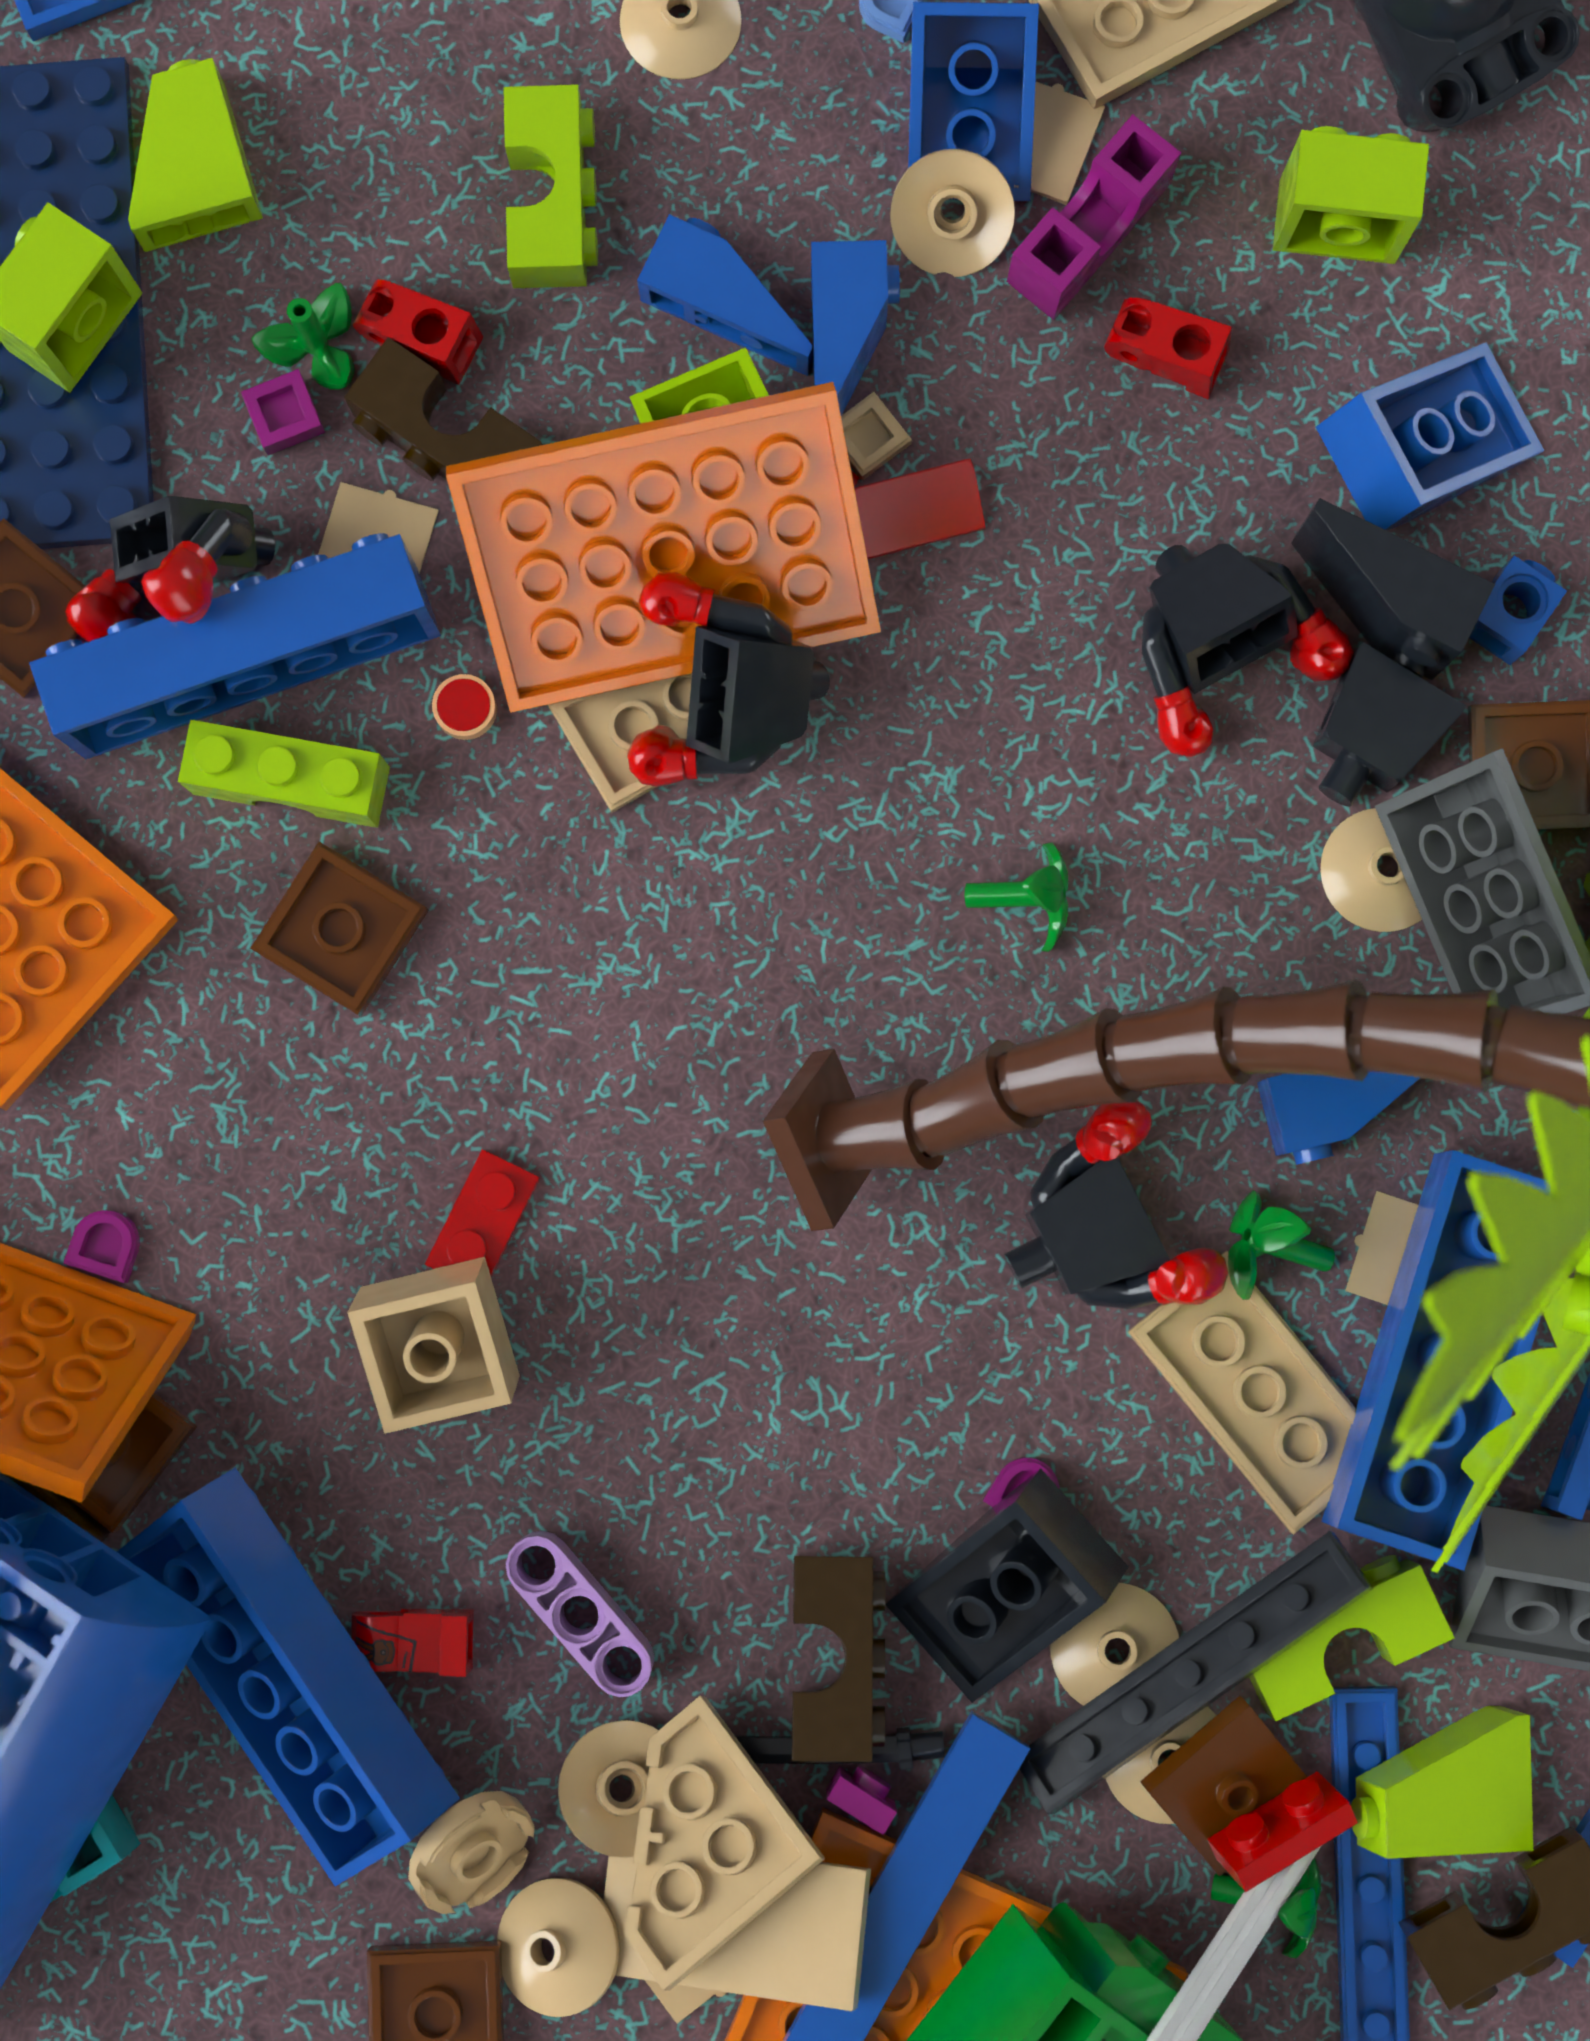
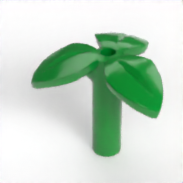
M335 283L326 288L316 297L312 305L303 298L293 299L287 306V315L292 325L290 323L270 325L255 333L251 338L252 344L264 358L281 366L291 367L306 354L313 355L311 377L322 387L334 390L343 389L353 379L355 366L350 353L329 346L328 342L329 339L347 332L351 325V302L342 283Z
M1052 842L1042 845L1047 854L1049 866L1038 869L1024 881L966 883L964 892L967 908L1039 906L1044 909L1049 917L1047 939L1041 950L1044 952H1050L1058 942L1068 917V901L1066 899L1068 871L1060 851Z
M1254 1190L1238 1206L1229 1231L1241 1235V1240L1233 1244L1228 1252V1269L1231 1283L1242 1300H1249L1251 1298L1257 1277L1256 1258L1262 1254H1268L1322 1272L1329 1271L1335 1261V1252L1331 1247L1303 1239L1310 1234L1312 1229L1296 1214L1279 1207H1267L1260 1214L1262 1199L1260 1194Z
M1315 1857L1303 1874L1300 1883L1294 1888L1278 1912L1280 1920L1293 1933L1291 1941L1282 1952L1283 1955L1296 1959L1308 1947L1316 1928L1317 1904L1321 1893V1877ZM1215 1873L1211 1900L1236 1905L1244 1890L1231 1876L1223 1874L1219 1876Z

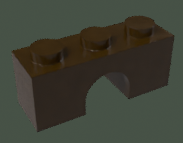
M389 337L344 396L353 416L356 417L352 422L353 427L368 440L380 447L389 440L406 452L402 458L403 461L429 481H434L438 474L447 480L446 466L543 445L540 440L491 407L481 421L472 430L464 434L447 435L435 430L430 425L431 414L446 392L439 371Z
M794 1556L793 1624H817L833 1631L842 1643L845 1660L841 1674L830 1686L817 1691H792V1761L872 1762V1747H885V1706H872V1680L885 1679V1638H873V1611H885L886 1584L885 1571H873V1557Z
M1571 1826L1534 1846V1851H1525L1513 1858L1526 1881L1528 1901L1523 1913L1512 1923L1504 1926H1488L1474 1919L1468 1906L1456 1891L1398 1922L1449 2011L1459 2005L1464 2010H1468L1486 2003L1497 1994L1498 1988L1496 1985L1518 1972L1522 1977H1528L1545 1970L1556 1961L1557 1956L1554 1952L1577 1939L1580 1944L1590 1943V1847L1584 1837Z

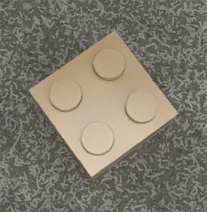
M485 1257L360 1287L347 1313L384 1434L512 1403L520 1374Z

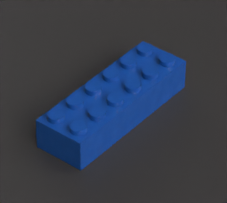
M385 533L369 535L353 543L352 551L328 559L326 555L322 554L312 555L298 560L292 564L291 572L268 580L265 576H252L237 581L230 586V593L213 598L204 617L192 624L183 621L170 622L163 616L147 622L141 618H133L110 626L107 629L108 635L86 643L77 639L67 640L49 647L45 652L46 657L31 661L29 665L53 736L84 759H89L190 724V719L198 721L440 637L441 634L418 568L401 535L398 534L392 537Z
M1455 1150L1435 1153L1433 1155L1356 1406V1415L1353 1424L1350 1426L1333 1481V1490L1321 1522L1337 1529L1436 1562L1444 1551L1442 1549L1447 1544L1457 1517L1474 1484L1461 1469L1462 1460L1483 1436L1511 1418L1513 1408L1493 1380L1492 1372L1472 1400L1466 1398L1463 1400L1421 1458L1410 1456L1400 1470L1390 1468L1392 1462L1407 1442V1440L1405 1442L1395 1440L1397 1428L1422 1375L1444 1339L1424 1308L1423 1299L1427 1291L1457 1272L1475 1267L1501 1265L1468 1187L1469 1176L1473 1171L1507 1175L1539 1187L1549 1194L1546 1180ZM1541 1315L1523 1339L1517 1338L1497 1366L1514 1356L1531 1351ZM1481 1514L1449 1561L1444 1563L1445 1565L1465 1571Z
M236 1467L179 1501L117 1551L118 1554L212 1618L186 1665L334 1886L339 1885L411 1841L460 1799L445 1777L442 1768L434 1761L409 1724L404 1712L396 1705L371 1668L368 1659L358 1649L333 1612L330 1603L320 1593L297 1559L294 1550L280 1534L259 1503L256 1494L249 1488Z

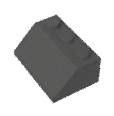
M1485 1506L1465 1571L1459 1570L1451 1627L1454 1639L1450 1640L1449 1648L1590 1671V1523L1516 1511L1508 1508Z

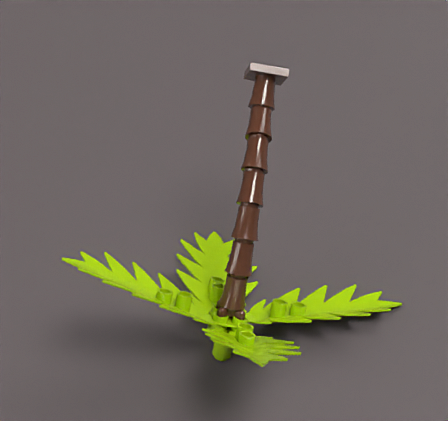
M1590 872L1586 874L1583 885L1589 896ZM1589 937L1588 940L1585 942V944H1586V947H1587V949H1588V951H1589V954H1590V937ZM1355 979L1316 989L1241 997L1232 987L1224 986L1193 999L1146 1012L1122 1015L1116 1009L1105 1008L1075 1025L1017 1045L1009 1040H997L973 1059L934 1081L928 1082L926 1079H915L888 1090L855 1098L835 1049L812 1052L763 1120V1124L811 1231L835 1228L872 1169L936 1170L942 1164L945 1155L1000 1135L1034 1129L1043 1122L1045 1115L1100 1104L1134 1103L1140 1098L1144 1090L1196 1084L1245 1085L1252 1074L1274 1073L1322 1075L1363 1081L1369 1071L1438 1080L1487 1093L1491 1083L1530 1092L1528 1107L1549 1194L1539 1187L1507 1175L1475 1171L1470 1174L1468 1187L1501 1265L1475 1267L1457 1272L1426 1292L1423 1306L1444 1339L1422 1375L1396 1431L1395 1440L1400 1442L1407 1440L1390 1468L1400 1470L1410 1456L1417 1458L1423 1456L1465 1398L1472 1400L1492 1372L1493 1380L1516 1413V1415L1499 1424L1483 1436L1463 1458L1461 1469L1474 1484L1457 1517L1447 1544L1442 1549L1444 1550L1442 1555L1431 1569V1571L1438 1573L1444 1563L1449 1561L1590 1353V1007L1583 1017L1544 1012L1510 1004L1507 1010L1498 1006L1497 992L1494 989L1451 994H1401L1372 991L1367 996L1362 983ZM1570 1106H1573V1107L1577 1108L1578 1110L1575 1111V1110H1574L1573 1108H1571ZM1576 1268L1574 1278H1568ZM1543 1313L1557 1348H1539L1514 1356L1497 1366L1517 1338L1523 1339Z

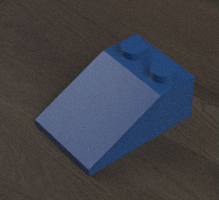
M913 2L908 168L920 158L935 151L944 149L968 150L985 157L1002 172L1011 188L1014 201L1031 200L1039 3Z
M1487 342L1361 392L1316 426L1364 519L1386 531L1419 517L1545 451Z

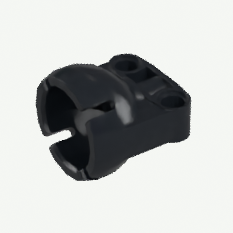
M1354 0L1398 97L1397 110L1399 118L1405 126L1415 131L1452 128L1490 111L1540 81L1574 54L1579 44L1580 30L1578 21L1572 12L1564 8L1562 0ZM1537 25L1542 28L1545 35V45L1542 52H1539L1534 42V33ZM1433 86L1438 89L1442 98L1441 109L1437 116L1434 115L1429 106V93Z

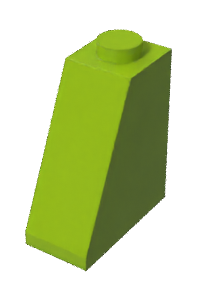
M213 58L202 61L196 59L182 60L173 64L167 71L153 74L128 216L131 231L145 252L263 219L227 90Z
M1503 1706L1483 1707L1356 1777V1798L1353 1799L1351 1807L1358 1821L1356 1825L1352 1826L1353 1832L1357 1837V1845L1386 1859L1534 1851L1530 1715Z

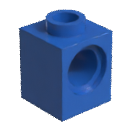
M1514 555L1492 580L1495 586L1469 638L1511 665L1527 651L1567 590L1555 583V576L1545 566L1532 560L1522 561ZM1503 595L1516 596L1524 603L1527 610L1526 619L1515 618L1505 610Z

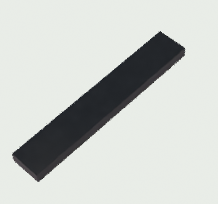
M1332 1531L1327 1532L1029 1745L1030 1750L1019 1769L1046 1813H1057L1374 1588L1336 1534Z

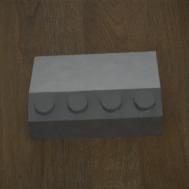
M1503 748L1375 806L1453 993L1494 989L1497 992L1498 1006L1507 1010L1510 1004L1544 1012L1566 1014L1590 1006L1589 951Z

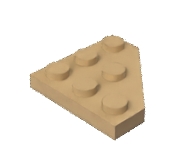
M703 1696L696 1698L649 1738L646 1766L649 1767L644 1808L640 1807L633 1859V1863L636 1864L631 1906H627L624 1935L663 1991H669L826 1859L709 1700Z

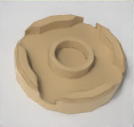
M503 1791L481 1792L461 1800L440 1815L419 1839L409 1864L408 1879L426 1907L441 1914L456 1913L452 1906H458L465 1902L471 1909L486 1903L506 1888L523 1868L529 1851L525 1848L528 1836L534 1839L535 1826L529 1813L517 1798Z

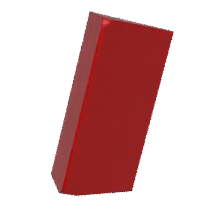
M964 459L854 488L867 559L986 529L972 459Z

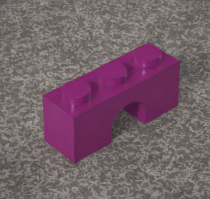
M1132 114L1093 159L1088 176L1070 202L1061 212L1052 207L1012 253L1006 282L1051 319L1055 320L1170 186L1181 152Z

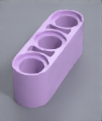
M537 1531L521 1538L509 1552L506 1561L507 1577L512 1586L602 1690L616 1697L632 1696L640 1691L648 1682L654 1664L653 1648L648 1639L558 1536L546 1531ZM541 1546L552 1553L556 1567L551 1577L539 1580L532 1578L525 1572L522 1566V1555L526 1548ZM574 1596L589 1598L598 1609L599 1617L597 1623L586 1629L572 1626L564 1614L566 1600ZM620 1646L632 1648L641 1659V1671L631 1678L615 1676L609 1670L606 1661L607 1653L610 1650Z

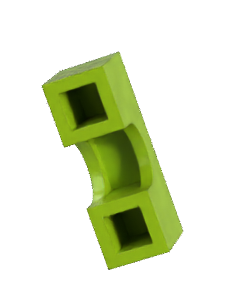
M578 85L503 87L505 150L510 169L541 171L555 182L550 194L541 202L531 206L506 207L507 268L513 289L587 286L586 266H598L596 227L586 228L585 207L597 205L595 168H584V147H595L593 108H582Z
M190 719L178 782L193 795L255 806L256 801L278 803L308 811L316 817L378 828L390 766L379 753Z
M1389 1555L1362 1567L1360 1570L1374 1589L1249 1676L1265 1713L1276 1722L1335 1694L1325 1672L1324 1654L1331 1639L1343 1630L1350 1628L1366 1629L1373 1637L1382 1658L1394 1666L1454 1639L1453 1633L1420 1564L1408 1559L1399 1562L1396 1555Z

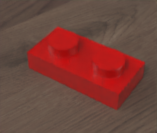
M482 1149L425 1265L436 1269L485 1257L492 1278L541 1178Z
M1317 1771L1304 1780L1292 1783L1284 1792L1250 1813L1235 1818L1227 1827L1207 1838L1216 1860L1245 1892H1248L1356 1825L1358 1821L1350 1803Z

